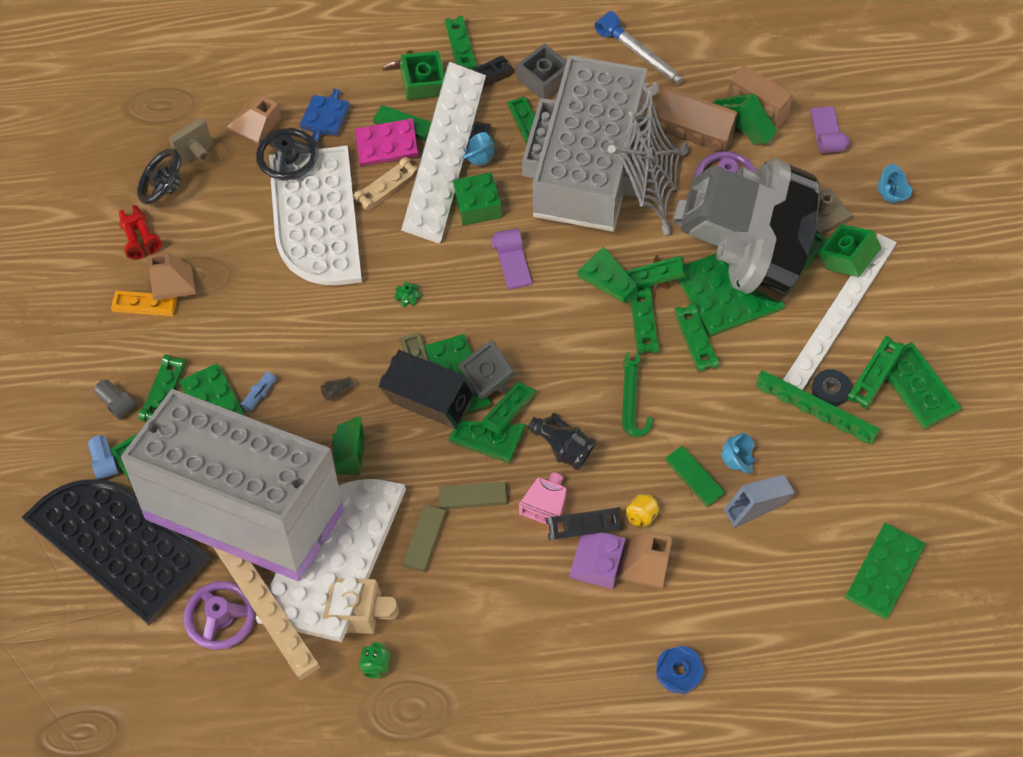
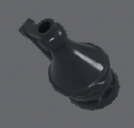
M554 412L551 416L544 419L533 417L528 425V428L534 435L542 436L550 444L557 463L568 464L577 471L583 466L596 444V440L589 438L581 431L579 426H569L560 419L559 414Z

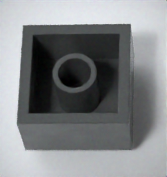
M544 43L517 64V80L538 97L547 99L559 90L567 61Z

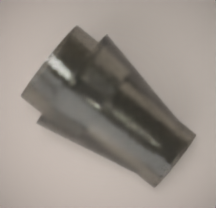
M351 377L325 381L321 385V392L326 401H334L347 391L353 389L354 383Z

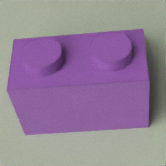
M607 533L581 536L569 578L613 589L624 552L625 538Z

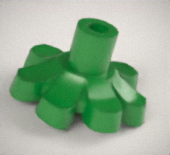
M405 282L403 287H396L394 299L396 301L401 300L400 305L402 307H406L408 302L411 306L417 304L416 299L420 300L422 295L418 292L419 287L417 284L411 286L409 282Z

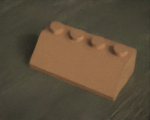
M664 86L662 87L655 112L663 132L691 141L694 144L711 148L714 151L724 152L727 150L734 135L737 111Z

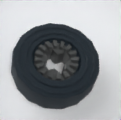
M826 369L819 372L814 377L811 386L812 395L836 407L847 400L851 391L850 381L847 376L834 369ZM828 386H829V387H833V386H834V387H835V390H834V391H832V390H827V387H828Z

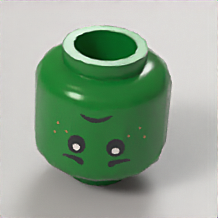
M372 642L371 645L362 648L358 667L365 677L379 679L388 672L391 653L385 649L384 644Z

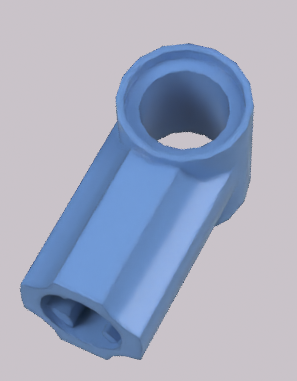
M98 435L92 437L88 441V445L93 462H91L97 480L119 474L116 460L110 451L106 436Z

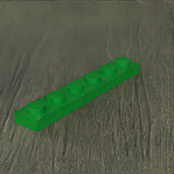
M763 370L758 375L756 387L762 392L771 394L780 401L797 407L801 412L817 417L821 422L837 427L841 432L855 436L861 442L871 445L874 443L880 428Z

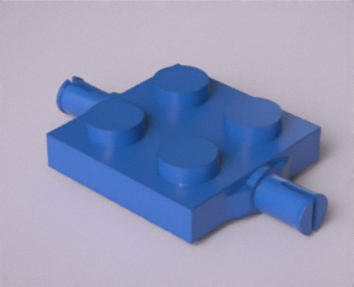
M334 88L330 97L313 95L300 122L302 130L313 132L312 137L316 144L321 135H338L350 109L349 101L338 99L341 93L339 89Z

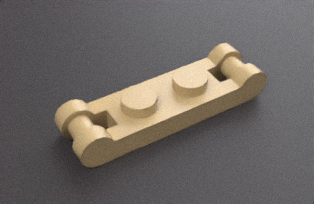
M404 157L398 165L363 190H358L354 194L353 199L357 203H361L362 208L368 212L415 179L418 167L416 165L413 166L412 161L408 157Z

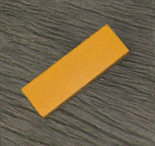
M115 291L111 309L113 312L174 316L177 297L154 300L153 293Z

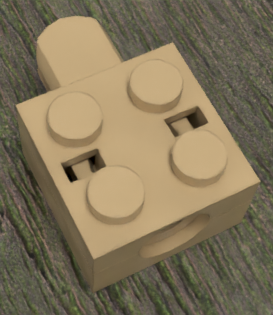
M336 578V583H343L345 578ZM355 579L357 583H363L364 585L360 596L354 591H347L341 596L344 597L348 593L355 594V603L348 606L354 607L353 616L328 615L334 585L330 586L323 619L336 617L341 620H348L349 626L346 633L374 634L376 619L394 620L398 616L399 607L395 598L381 597L377 581L373 579Z

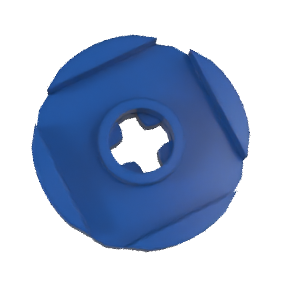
M677 646L676 648L666 649L661 653L656 665V678L666 690L685 695L699 685L703 676V666L700 657L694 650L685 646ZM683 665L685 673L676 674L673 667Z

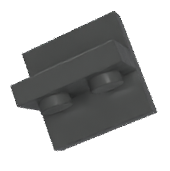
M492 339L458 365L482 400L493 391L498 390L502 394L507 393L510 388L506 381L516 374Z

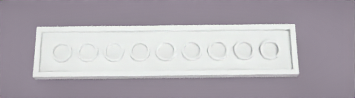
M449 62L401 228L402 231L438 244L441 242L454 195L453 180L459 177L463 162L462 156L465 155L463 149L465 148L466 150L486 75Z

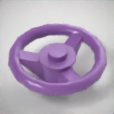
M730 151L716 152L706 156L698 164L695 177L704 172L707 165L719 159L721 161L718 167L736 174L739 170L737 162L753 172L756 169L751 161L741 154Z
M229 581L212 582L201 587L189 599L184 610V626L189 637L199 646L211 650L227 649L240 643L251 632L256 620V613L239 586ZM224 589L235 592L244 600L246 606L228 603L224 598L214 597L210 592ZM201 598L206 603L205 612L207 619L203 636L197 632L193 624V611ZM247 616L243 628L235 636L226 640L213 641L217 629L229 626L234 617Z

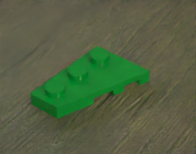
M604 246L577 271L578 278L624 304L638 291L636 283Z
M461 421L458 429H453L449 437V443L510 464L526 424L508 425L499 435L483 427L482 422Z

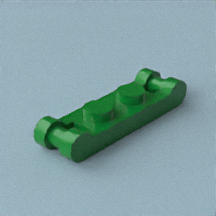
M457 16V19L452 20L450 18L444 19L455 64L470 70L476 68V61L465 27L464 17Z
M644 287V289L638 290L630 298L636 351L638 354H644V352L659 353L651 288ZM637 298H644V301L637 302Z
M691 303L684 308L681 306L675 307L674 314L697 372L705 371V368L708 367L712 369L719 367L718 358L714 354L696 304ZM690 315L691 318L685 320L684 316Z
M886 335L852 388L847 400L852 403L857 402L861 404L862 408L868 410L897 360L904 353L906 345L901 342L896 343L893 341V338ZM889 348L893 350L892 354H889L886 352V350ZM862 389L867 391L865 397L860 395Z
M163 355L155 381L144 407L139 412V421L147 422L153 414L152 410H156L171 389L176 390L186 366L185 358L178 357L176 359L172 358V355ZM170 366L175 367L174 371L169 370Z

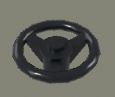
M284 128L269 133L260 142L256 151V162L261 171L271 178L282 181L295 180L306 175L315 166L319 157L318 145L313 137L303 130L295 128ZM292 136L302 138L307 143L296 140ZM268 145L276 149V171L269 168L264 161V151ZM311 153L309 161L302 168L285 173L287 165L295 163L299 158V154Z
M167 148L159 152L146 166L137 187V197L141 203L153 204L165 194H172L177 190L180 184L178 173L181 167V156L176 149ZM172 156L167 166L160 165L155 168L164 158ZM148 178H150V185L154 189L151 195L146 197L145 187Z

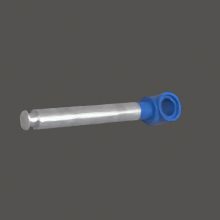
M608 11L594 23L595 29L600 36L604 38L608 36L610 38L615 37L671 82H675L676 86L683 82L684 77H680L675 69L621 28V21L614 12Z

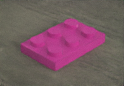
M413 119L355 129L361 167L401 160L404 157L412 158L419 156Z

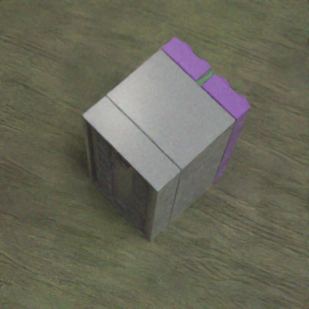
M171 389L121 455L146 520L298 582L344 513L330 448Z

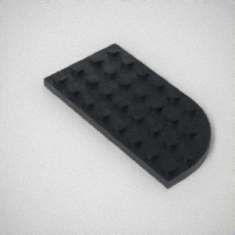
M87 479L62 485L42 497L21 517L25 523L148 626L213 560L208 553L187 536L146 520L136 495L125 487L110 481Z

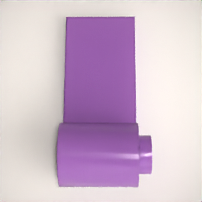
M834 106L810 108L820 154L844 152L846 147L849 146V138L847 135L845 136L844 132H839Z
M519 228L495 232L494 237H491L493 249H497L508 290L532 285L522 250Z

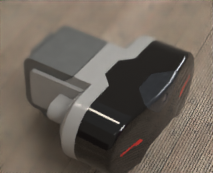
M777 158L765 162L755 172L741 167L736 174L724 168L712 166L692 180L688 199L678 201L673 222L680 226L682 232L718 246L716 258L729 264L728 272L734 289L762 300L779 303L792 291L798 282L813 246L819 213V181L814 174Z

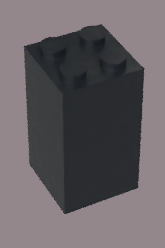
M398 350L396 355L392 357L390 366L381 377L378 386L393 404L456 430L477 393L464 375L402 350Z

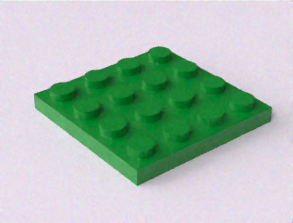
M716 254L685 264L686 277L678 278L677 280L690 304H696L703 327L710 338L785 309L783 301L767 274L753 292L748 294L732 287L728 272L729 264L718 260Z

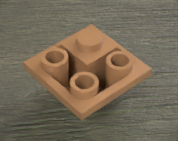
M264 96L250 99L226 127L228 130L259 145L281 119L278 103Z
M170 253L148 256L154 300L196 294L191 265Z
M651 532L628 536L618 579L663 589L673 537Z

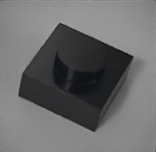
M473 121L469 140L482 132H487L490 135L491 124Z

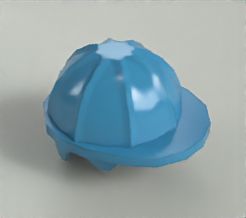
M487 132L473 136L469 140L468 149H463L465 155L462 156L463 159L467 158L472 164L478 166L487 164L494 157L495 141L491 139Z
M896 164L887 165L877 182V191L885 201L891 204L908 199L912 194V187L906 181V174H903L901 168Z
M741 433L736 436H730L722 447V460L728 468L742 470L746 474L753 472L752 463H754L755 458L751 456L754 448L752 438L746 433Z

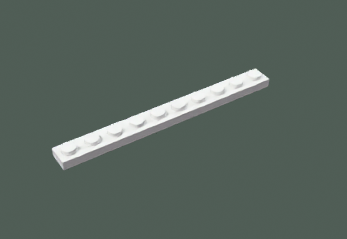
M879 233L877 234L881 250L860 277L850 276L783 381L801 390L805 389L892 253L897 242Z

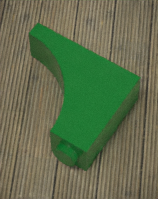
M754 93L718 98L712 102L713 104L737 111L735 126L750 139L753 145L769 143L773 139L772 136L778 131Z

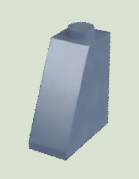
M781 475L743 485L723 510L735 528L785 505L795 492L786 477Z

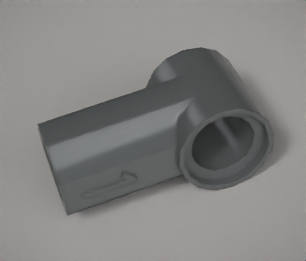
M108 379L101 380L93 390L118 420L122 419L136 407L131 397L125 392L122 393Z

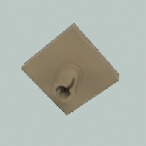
M202 117L168 137L172 149H176L181 156V166L195 157L201 162L206 161L209 158L207 150L213 147L207 123Z
M829 187L807 198L804 215L806 199L795 205V210L801 217L816 210L819 211L816 233L820 235L852 219V214Z

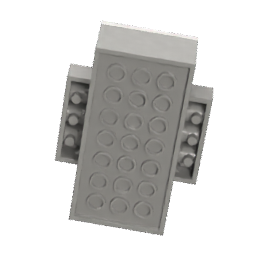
M568 55L556 101L544 98L539 100L522 160V176L534 178L533 217L614 232L623 195L635 197L637 195L619 155L609 153L608 147L609 145H619L622 142L628 128L630 118L628 112L632 110L636 114L645 104V91L643 87L647 80V68ZM644 112L641 115L635 117L637 123H640L642 120H644ZM646 122L642 126H639L640 131H643L645 129ZM633 123L631 126L629 136L621 148H625L631 139L633 132ZM652 127L653 135H654V137H655V139H656V135H655L654 130H653V127ZM637 133L635 134L633 143L629 148L631 150H633ZM640 141L638 142L636 150H639L640 148ZM622 153V155H623V157H624V159H625V161H626V163H627V165H628V167H629V169H630V171H631V173H632V170H631V168H630V166H629V164H628V162H627V160H626L624 154ZM627 154V155L629 156V158H630V160H631L633 166H634V169H635V171H636V173H637V175H638L639 181H640V183H641V185H642V181H641L640 175H639V173H638L637 167H636V165H635V162H634V160H633L631 154ZM637 158V161H638V163H639V166H640L641 171H642V174H643V170H642L641 164H640V162H639V160H638V158ZM632 173V176H633V178H634V181H635V183H636V185H637L636 179H635V177H634V175H633V173Z

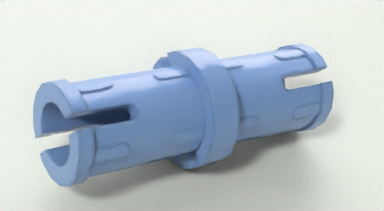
M266 372L260 381L250 388L251 392L240 403V406L247 412H251L256 404L266 397V392L277 381L276 377L270 372Z

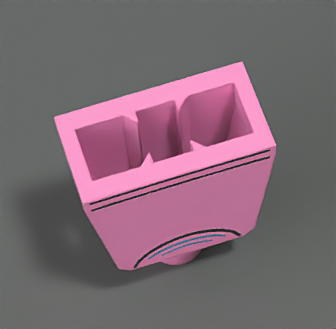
M552 472L548 481L537 478L520 502L519 514L546 524L545 518L561 516L567 496V489L560 486L563 477L558 473Z

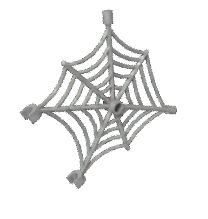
M655 81L651 87H648L647 83L644 84L643 89L647 97L643 108L636 114L632 110L628 112L630 118L626 134L619 145H609L608 152L619 155L630 177L639 200V205L641 207L643 205L649 206L658 214L663 223L661 225L663 234L668 235L671 234V229L666 221L667 201L673 190L678 191L679 189L676 181L677 164L679 157L687 154L689 146L687 142H684L680 148L677 143L673 146L663 132L652 100V96L660 88L657 81ZM647 108L644 120L637 123L635 117L641 115ZM654 119H655V122H656V124H657V127H658V129H659V131H660L662 137L664 138V140L666 141V143L670 146V148L673 149V150H669V149L665 146V144L663 143V141H662V139L660 138V136H659V134H658V131H657V129H656V126H655V123H654ZM646 122L645 129L643 131H640L639 126H642ZM633 123V132L631 139L625 148H621L629 136L631 126ZM652 127H653L654 133H655V135H656V137H657V139H658L660 145L663 147V149H664L665 151H663V150L659 147V145H658V143H657V141H656V139H655V137H654V135H653ZM637 133L633 150H631L629 148L633 143L635 134ZM640 141V148L639 150H636L638 142ZM622 153L624 154V156H625V158H626V160H627V162H628V164H629V166H630V168H631V170H632V173H633V175H634V177H635V179H636L637 185H636V183H635V181H634V178H633V176H632V173H631V171H630V169H629V167H628V165H627V163H626V161H625V159H624ZM627 154H631V156H632V158H633V160H634V162H635V165H636V167H637L638 173H639L640 178H641V181H642V185H641V183H640V181H639V178H638V175H637V173H636V171H635V169H634V166H633V164H632V162H631V160H630V158H629V156H628ZM674 154H676L672 181V161ZM663 155H665L664 170L662 169ZM668 155H670V159H669V176L667 175V160H668ZM637 158H638V160H639V162H640V164H641V167H642V170H643V174H642L641 168H640V166H639V163H638V161H637ZM648 172L650 173L651 179H647ZM660 172L662 176L660 177L657 184L656 179L658 173ZM665 178L667 182L663 184L661 192L659 193L661 182ZM646 183H652L654 190L646 188ZM670 184L672 188L668 190L664 205H662L664 190ZM645 191L654 193L656 195V198L650 195H645ZM649 198L658 205L659 210L654 205L644 202V199Z

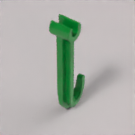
M627 352L623 362L624 385L621 423L625 433L631 437L639 438L647 435L651 430L652 417H647L644 429L636 428L637 371L640 356L636 353L634 361L629 360V352Z

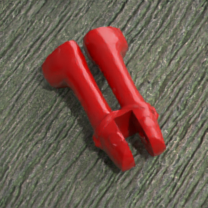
M137 205L131 206L133 210L132 215L127 216L124 209L119 211V226L124 230L129 242L124 247L126 257L132 260H140L145 257V252L137 238L135 229L139 230L145 250L149 255H153L160 250L162 240L157 234L150 233L146 223V214L142 213Z

